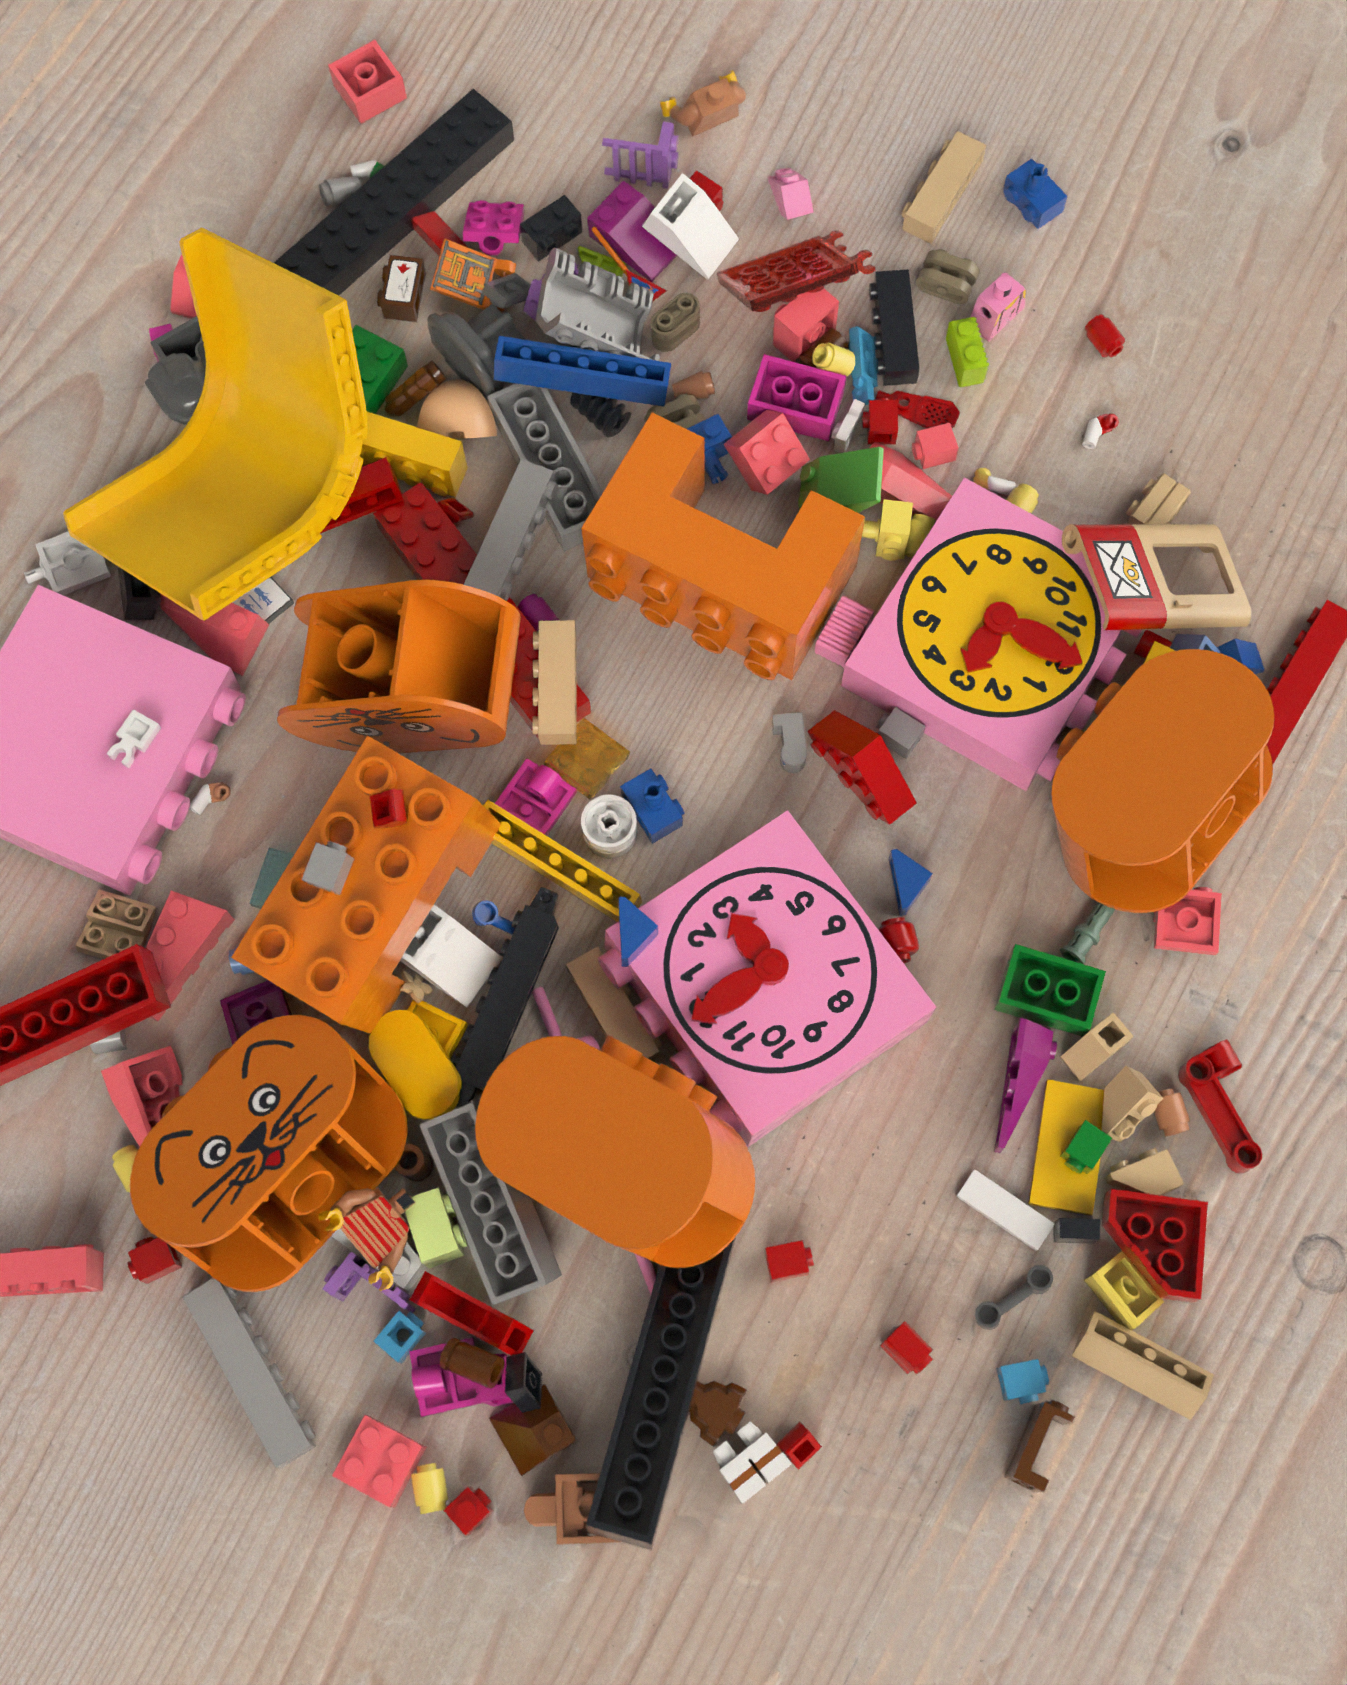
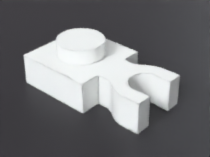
M854 399L843 422L836 424L831 437L835 439L834 451L838 453L846 452L857 424L861 420L865 403Z
M133 709L116 733L121 741L113 745L107 752V755L115 760L119 753L125 752L126 756L121 762L125 767L130 768L134 762L136 750L145 752L160 731L161 726Z

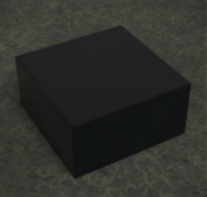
M1059 1218L1053 1222L1055 1224L1053 1226L1054 1243L1094 1244L1100 1240V1219Z
M525 1352L507 1356L505 1393L522 1413L540 1409L542 1372Z

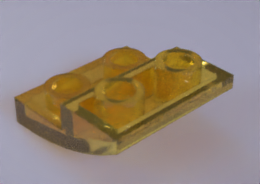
M583 718L577 724V744H558L545 760L544 765L554 770L564 781L576 788L588 799H591L608 783L610 775L628 759L630 751L586 718Z

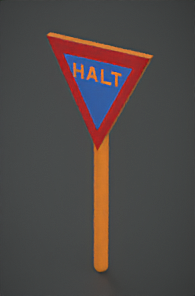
M592 227V232L627 276L628 286L631 283H635L639 287L642 286L653 291L652 302L667 292V290L630 272L596 227Z

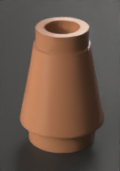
M700 371L672 384L675 398L682 394L694 395L696 399L709 398V395L715 394L710 371L705 373Z

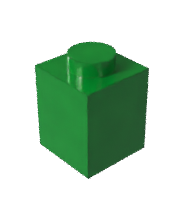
M1085 1120L1071 1138L1061 1157L1066 1160L1065 1165L1079 1174L1082 1171L1088 1174L1095 1167L1112 1137Z

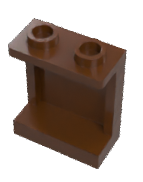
M1052 1399L1050 1402L1046 1401L1035 1404L1004 1478L1033 1492H1045L1049 1479L1031 1471L1051 1421L1053 1420L1061 1425L1073 1423L1075 1416L1068 1413L1069 1407Z

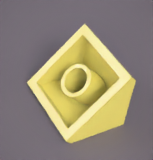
M1120 1251L1084 1280L1117 1323L1130 1330L1138 1327L1164 1303L1163 1299L1158 1296L1123 1251Z

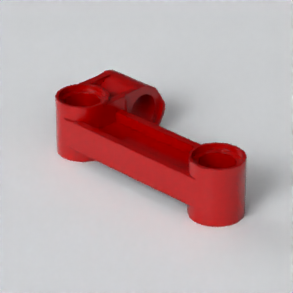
M1225 1039L1189 1059L1179 1069L1178 1078L1180 1083L1187 1088L1226 1157L1227 1166L1235 1173L1242 1174L1260 1164L1262 1150L1253 1141L1219 1081L1243 1067L1228 1039ZM1190 1066L1197 1067L1201 1071L1202 1079H1196L1192 1076ZM1239 1150H1243L1249 1155V1164H1245L1239 1159Z

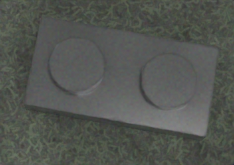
M514 273L486 283L482 293L490 299L493 305L504 309L526 301L531 284Z

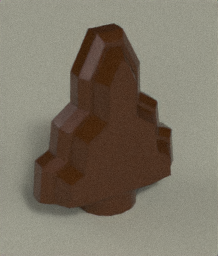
M431 360L385 397L386 405L384 410L389 415L395 414L400 417L447 379L438 365Z
M697 1381L689 1411L690 1421L700 1429V1437L712 1447L717 1444L718 1439L724 1432L733 1435L746 1413L739 1406L747 1389L733 1382L725 1386L716 1381L705 1385Z

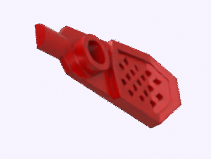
M878 390L875 400L878 398L898 400V415L926 429L950 423L951 427L954 428L960 415V411L952 401L926 395L919 396L898 390L889 394ZM906 400L909 404L902 406L899 404V401Z

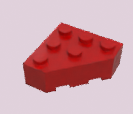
M836 710L832 711L807 731L813 741L810 743L813 751L827 761L838 774L841 783L846 788H850L863 802L867 812L873 819H880L890 825L917 804L880 734Z
M1117 1189L1107 1191L1104 1194L1102 1226L1158 1296L1162 1299L1191 1303L1201 1300L1208 1202Z

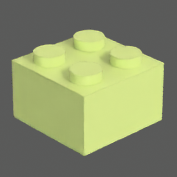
M435 1188L413 1196L412 1199L415 1201V1204L407 1209L405 1214L421 1263L430 1269L465 1256L463 1247L468 1246L462 1229L458 1224L455 1225L453 1217H456L448 1194H444L439 1188Z

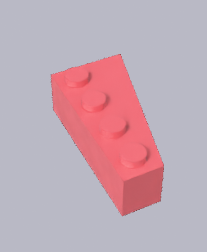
M170 891L146 946V949L153 952L170 1004L182 991V986L190 975H194L200 967L199 963L208 951H212L218 943V938L224 930L229 928L235 920L225 909L174 891ZM166 1010L149 1018L159 1021Z
M90 1244L74 1245V1247L68 1248L46 1246L42 1247V1250L30 1251V1248H12L10 1253H0V1297L103 1291L104 1253L94 1249V1245Z

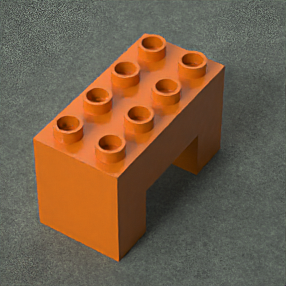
M652 412L581 528L590 588L599 596L609 601L618 602L622 595L642 605L640 607L642 615L658 626L669 628L673 621L693 630L692 639L699 646L712 653L721 654L725 647L745 656L744 665L746 668L761 678L774 680L777 674L793 680L857 567L865 516L811 490L776 549L695 509L705 491V438Z
M367 735L231 958L336 1022L371 1034L380 1018L390 1012L402 992L400 988L406 983L401 978L392 974L454 870L457 869L471 877L491 845L495 833H498L501 823L475 797ZM390 789L403 790L407 823L397 827L373 828L370 795ZM328 841L335 842L347 847L345 853L354 858L340 895L312 886L302 880L316 843L327 846Z

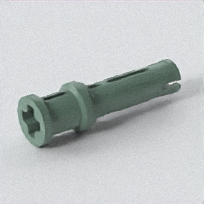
M1097 902L1084 923L1075 927V934L1069 943L1063 945L1060 949L1062 956L1068 960L1084 964L1086 954L1092 946L1098 944L1100 941L1099 933L1116 909Z

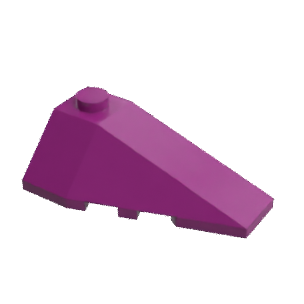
M1020 1018L1011 1033L994 1149L996 1153H1001L1004 1150L1049 1063V1059L1054 1060L1057 1041H1052L1053 1031L1028 1019Z

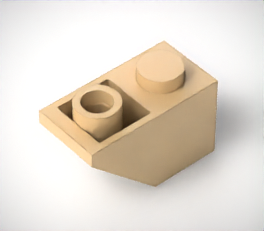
M1113 1012L1060 1056V1059L1076 1078L1082 1081L1123 1048L1134 1036Z
M1125 1066L1104 1088L1102 1131L1118 1142H1122L1134 1133L1135 1127L1145 1117L1150 1116L1156 1110L1157 1104L1163 1099L1141 1072Z
M1156 1148L1145 1151L1138 1155L1140 1161L1129 1164L1128 1160L1117 1163L1110 1167L1112 1173L1104 1177L1107 1184L1124 1191L1164 1195L1184 1185L1168 1149L1159 1153Z

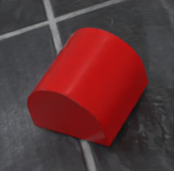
M1145 630L1134 654L1146 659L1155 641L1169 648L1172 642L1150 630Z
M390 789L370 795L373 828L397 827L407 823L403 790Z
M800 1421L776 1443L798 1470L822 1447Z

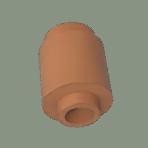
M1173 1088L1160 1091L1159 1093L1163 1099L1157 1104V1108L1154 1111L1159 1130H1163L1165 1137L1190 1130L1188 1126L1190 1119L1181 1092L1174 1094Z

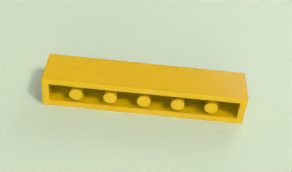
M487 800L483 805L501 823L498 833H495L493 837V845L616 922L619 921V897H626L637 908L642 904L641 895L490 800Z

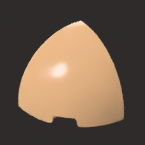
M452 379L438 385L428 395L420 410L417 423L418 428L452 439L497 436L494 416L487 400L474 385L465 380Z

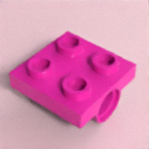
M483 200L469 202L463 227V241L479 242L481 251L491 256L501 253L504 243H519L521 234L520 224L524 218V204H516L510 201L488 203Z
M526 758L495 804L547 836L576 795L577 790L563 781L561 776L551 768L543 764L539 766Z
M473 1337L462 1339V1341L475 1346ZM446 1343L409 1351L412 1364V1382L418 1399L421 1417L483 1404L480 1402L478 1383L441 1368L440 1358Z

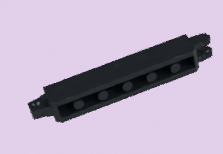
M541 887L530 906L525 905L523 911L518 910L513 919L511 927L515 928L511 940L506 938L501 947L499 955L503 959L499 968L493 967L489 975L487 984L491 985L487 996L482 995L478 1001L475 1013L479 1015L475 1024H469L463 1037V1041L466 1042L463 1053H457L452 1062L462 1081V1088L458 1095L460 1098L456 1107L459 1106L460 1108L471 1103L477 1089L484 1090L491 1075L505 1058L559 930L554 917L559 895L554 891Z

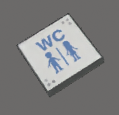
M272 577L232 602L258 614L268 624L294 604L293 599Z

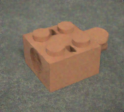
M600 1473L555 1475L556 1493L533 1494L525 1503L524 1515L528 1523L537 1527L556 1526L557 1545L620 1542L599 1535L588 1536L589 1532L586 1530V1523ZM587 1480H595V1483H587Z

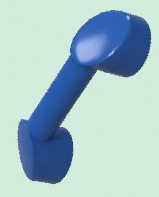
M485 900L478 902L473 907L472 918L477 925H492L513 935L515 928L511 927L512 921L499 916L498 908L493 902Z

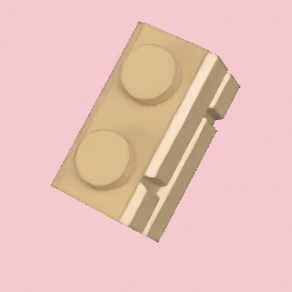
M1165 473L1161 474L1156 481L1150 479L1142 491V494L1145 495L1141 502L1135 500L1127 510L1126 515L1129 516L1126 524H1170L1186 503L1191 493L1190 489L1180 483H1176L1174 479Z

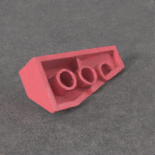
M874 442L870 448H884L881 502L879 503L883 504L884 499L913 503L912 517L914 514H922L937 521L952 496L902 453Z
M160 593L161 609L211 659L231 667L233 672L241 676L244 675L269 627V624L263 618L245 608L230 603L203 621Z

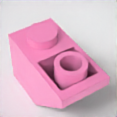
M791 168L779 169L775 171V175L768 177L779 212L784 218L788 220L814 213L808 180L795 170H791Z

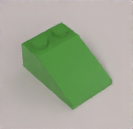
M873 447L821 456L802 466L800 473V496L798 499L799 510L811 490L857 513L881 502L884 448Z

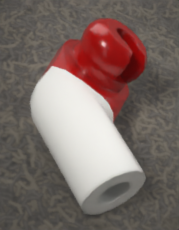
M1110 413L1091 419L1088 422L1082 445L1087 449L1096 448L1099 436L1111 432L1118 426V417Z

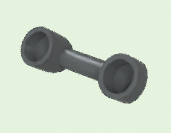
M1044 1265L1033 1266L1027 1274L1026 1283L996 1304L993 1302L979 1304L975 1311L977 1324L986 1330L995 1329L999 1325L1001 1316L1033 1293L1038 1295L1047 1292L1053 1283L1051 1270Z

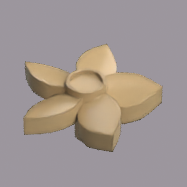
M403 970L401 972V976L406 983L403 984L400 991L411 995V998L417 1003H420L424 996L433 992L428 984L422 983L423 977L418 973L412 978L406 971Z

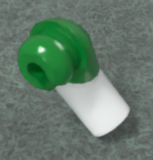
M375 160L350 166L353 177L357 176L358 178H371L384 167V165Z

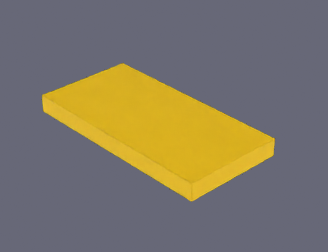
M1047 1079L1028 1204L1082 1215H1093L1100 1159L1088 1174L1083 1171L1079 1174L1065 1165L1066 1160L1061 1157V1154L1085 1120L1102 1131L1104 1090Z

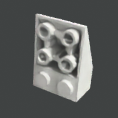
M683 173L642 226L707 280L739 240L705 191Z
M433 905L400 959V962L467 1008L487 982L493 967H498L503 958L454 918Z

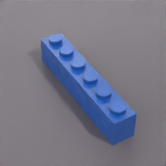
M499 336L494 359V380L665 407L671 363Z

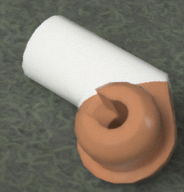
M223 782L203 785L190 803L189 809L201 815L209 803L221 802L230 796L231 790L229 786Z

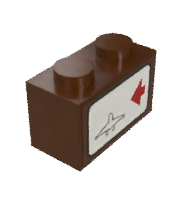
M389 256L388 266L384 265L382 270L383 290H379L377 295V306L381 307L385 319L417 322L426 277L423 258Z

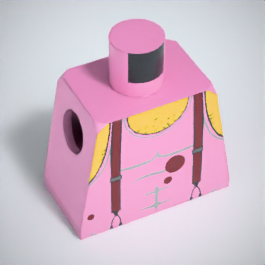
M1002 273L979 295L970 316L977 318L976 323H978V328H980L979 333L988 342L1025 307L1026 289L1007 273Z

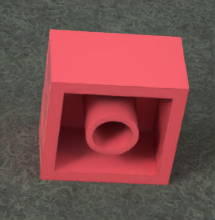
M376 40L328 65L333 86L360 124L407 99L402 76Z
M815 280L807 287H801L796 292L794 299L787 305L782 304L774 314L773 346L790 361L795 362L803 352L829 329L833 328L836 330L839 301Z
M765 410L724 443L725 448L751 491L766 495L810 461L782 412Z
M364 1415L332 1476L389 1508L396 1507L427 1447L379 1420Z

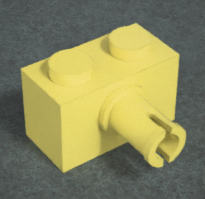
M884 499L880 519L877 521L864 520L862 538L875 539V542H877L875 556H880L889 561L905 558L913 503Z

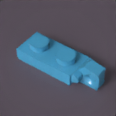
M855 326L849 329L850 341L848 344L849 350L855 356V368L851 372L852 383L855 387L852 391L853 401L856 399L865 403L866 406L869 404V400H874V388L878 386L874 337L860 327Z

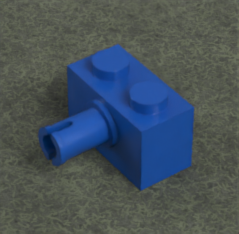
M1031 158L1006 176L1003 193L1005 198L1010 203H1014L1022 212L1027 222L1040 229L1064 211L1068 196L1047 175L1048 169H1044L1045 165L1036 163Z
M716 414L687 428V430L705 438V471L710 477L712 484L719 483L717 477L722 482L728 476L719 458L729 454L724 443L732 438L719 414Z
M650 768L620 786L621 796L633 807L638 823L652 844L683 826L682 815L685 814L684 810L676 798L671 800L666 791L669 790V787L661 774L656 776Z

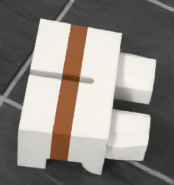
M749 1422L737 1432L747 1446L739 1455L735 1453L727 1441L713 1451L718 1464L721 1466L719 1471L742 1504L766 1485L749 1463V1459L754 1463L767 1483L792 1464L767 1433L762 1434L752 1422Z

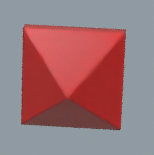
M455 498L438 501V505L453 524L473 518L474 516L470 509Z

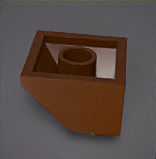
M546 1384L542 1385L540 1409L522 1413L513 1403L489 1418L521 1476L578 1441Z

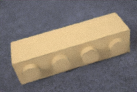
M959 131L956 132L952 140H946L941 150L942 156L939 161L934 160L928 171L929 177L925 182L921 181L915 191V199L912 203L908 201L901 215L904 218L902 230L930 244L933 243L982 164L986 144Z
M575 620L539 621V632H533L534 650H539V660H533V677L538 678V688H533V706H538V716H533V734H538L540 745L577 744V631Z
M597 946L566 964L567 972L604 1036L607 1038L609 1035L625 1043L651 1061L660 1058L658 1048L662 1045L658 1037L653 1039L649 1036L637 1019L633 1008L638 1004L633 1006L627 997L631 994L629 987L625 984L617 989L602 970L598 957L603 954Z
M1096 1311L1093 1312L1081 1331L1072 1353L1074 1358L1189 1420L1193 1418L1206 1400L1214 1376L1209 1371Z

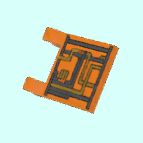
M444 239L430 290L485 310L492 305L490 299L482 293L485 284L491 282L494 272L500 277L513 274L516 264L509 260L493 258ZM497 307L501 313L504 311L503 308Z

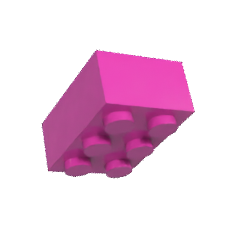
M764 354L748 401L747 420L753 421L765 410L782 412L794 433L829 442L844 395L846 376Z

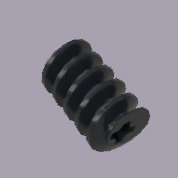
M572 392L570 398L571 406L578 409L581 415L586 416L587 420L594 423L595 428L602 430L603 435L608 438L621 432L631 418V412L623 415L626 408L623 403L616 406L618 399L609 398L607 400L605 397Z

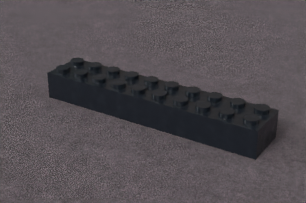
M473 88L277 259L274 264L339 296L414 230L411 221L413 217L438 209L514 141L512 120Z
M736 1237L719 1254L699 1265L687 1268H670L659 1265L587 1519V1532L652 1551Z

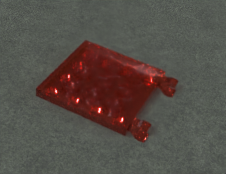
M834 230L824 237L816 236L717 272L719 283L752 312H763L770 309L772 304L794 301L798 298L797 295L805 292L815 293L824 289V285L833 282H846L850 279V276L859 273V271L863 274H871L876 269L872 264L863 266L864 260L873 256L869 250H861L856 255L849 257L844 254L847 250L846 246L843 244L835 246V240L844 235L841 231Z

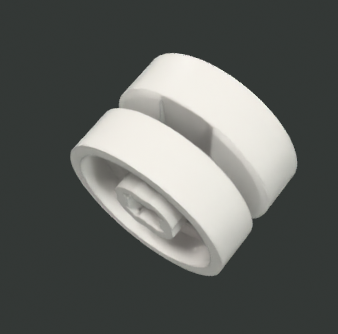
M602 795L591 800L584 808L581 817L582 832L587 847L593 853L604 858H616L624 855L633 847L637 839V821L635 811L628 801L616 795Z

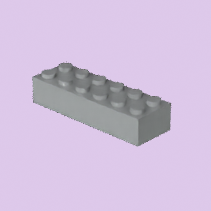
M515 383L487 396L495 423L516 463L519 464L520 460L523 459L554 471L555 482L558 483L554 498L552 500L548 499L546 503L545 517L562 550L566 551L583 543L581 528L603 491L548 389Z
M479 1099L420 1124V1127L491 1303L495 1305L547 1285L562 1276V1273L531 1197L494 1176L488 1170L479 1154L475 1134Z

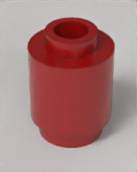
M1100 314L1086 324V336L1102 357L1109 356L1112 358L1123 350L1125 338L1110 318H1105L1103 314Z

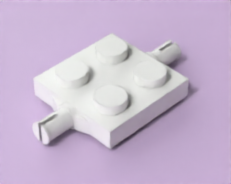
M69 532L35 544L40 556V567L24 572L28 584L45 577L50 583L52 590L61 595H66L111 577L106 558L71 537Z

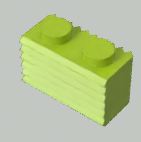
M975 317L954 320L948 323V331L945 338L959 387L984 383L989 367L988 358L986 357L987 353L984 352V343H982L981 333H979L980 328H978L977 318Z

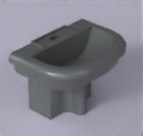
M492 304L468 322L453 312L441 315L433 313L428 316L427 324L433 346L441 353L445 362L461 380L474 385L483 394L487 402V396L504 389L503 381L494 380V359L499 336L526 340L515 327L513 319L508 312L502 314Z
M197 316L150 342L159 362L149 370L145 385L162 411L171 420L183 425H187L197 407L205 379V349Z

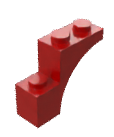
M427 1271L424 1272L409 1299L413 1303L510 1356L522 1353L534 1332L533 1329L477 1300Z

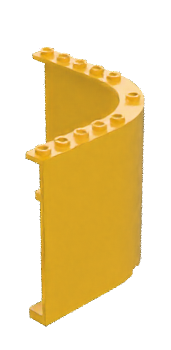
M201 227L179 241L206 357L204 385L197 407L186 427L163 451L69 507L63 512V516L71 537L205 621L309 551L322 538L320 533L330 520H337L354 490L364 459L360 457L362 440L367 439V411L347 300Z

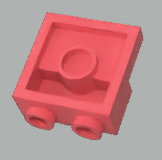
M1196 887L1194 890H1190L1176 904L1155 911L1153 916V922H1155L1154 948L1217 955L1219 952L1222 893L1212 892V889L1208 887Z

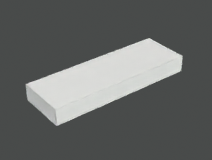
M975 1169L956 1196L1035 1251H1038L1055 1225L1052 1221Z

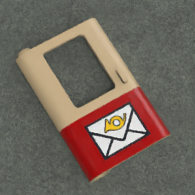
M1069 524L1063 530L1062 546L1064 551L1068 554H1078L1081 551L1083 553L1105 613V621L1102 625L1104 630L1247 627L1250 623V604L1221 531L1214 524ZM1153 547H1199L1204 553H1213L1221 572V578L1224 580L1229 594H1172L1167 587Z

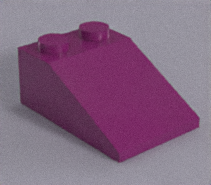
M622 181L587 217L589 237L603 246L592 232V227H596L624 263L650 282H653L677 255L642 227L655 207L643 194L625 181Z
M269 980L220 1000L232 1045L244 1033L256 1025L273 1018L292 1015L283 989Z

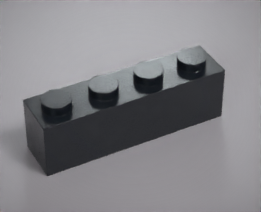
M909 269L875 271L874 283H869L870 300H875V308H872L871 312L872 325H877L878 333H874L875 350H880V358H877L876 362L877 375H882L883 386L917 384L920 368Z

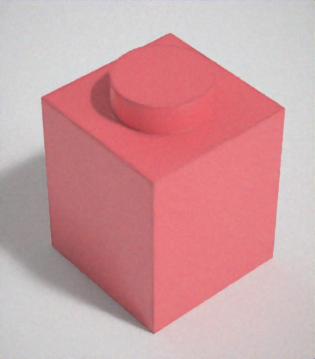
M950 423L917 431L915 443H912L913 456L915 460H920L922 469L955 461L959 448Z

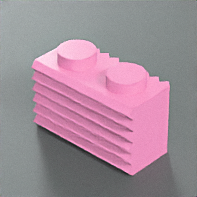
M843 595L817 639L814 652L844 668L845 663L872 623L874 610Z

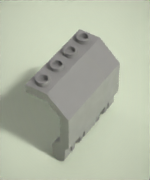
M553 248L549 254L546 273L542 279L535 320L543 332L554 337L560 343H568L580 349L659 361L660 355L656 353L650 358L639 354L644 322L652 307L653 291L631 283L627 289L626 297L622 296L624 278L616 276L598 266L591 265V263L586 261L581 263L578 275H574L575 256Z

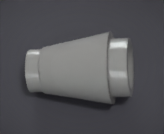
M357 176L325 179L324 183L319 184L320 196L325 206L332 205L334 207L344 202L361 187V183Z

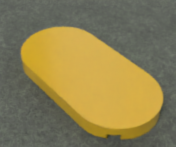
M394 1010L383 1015L369 1036V1051L383 1076L399 1096L404 1108L411 1115L424 1120H432L453 1111L460 1098L458 1095L462 1088L461 1077L422 1018L407 1010Z

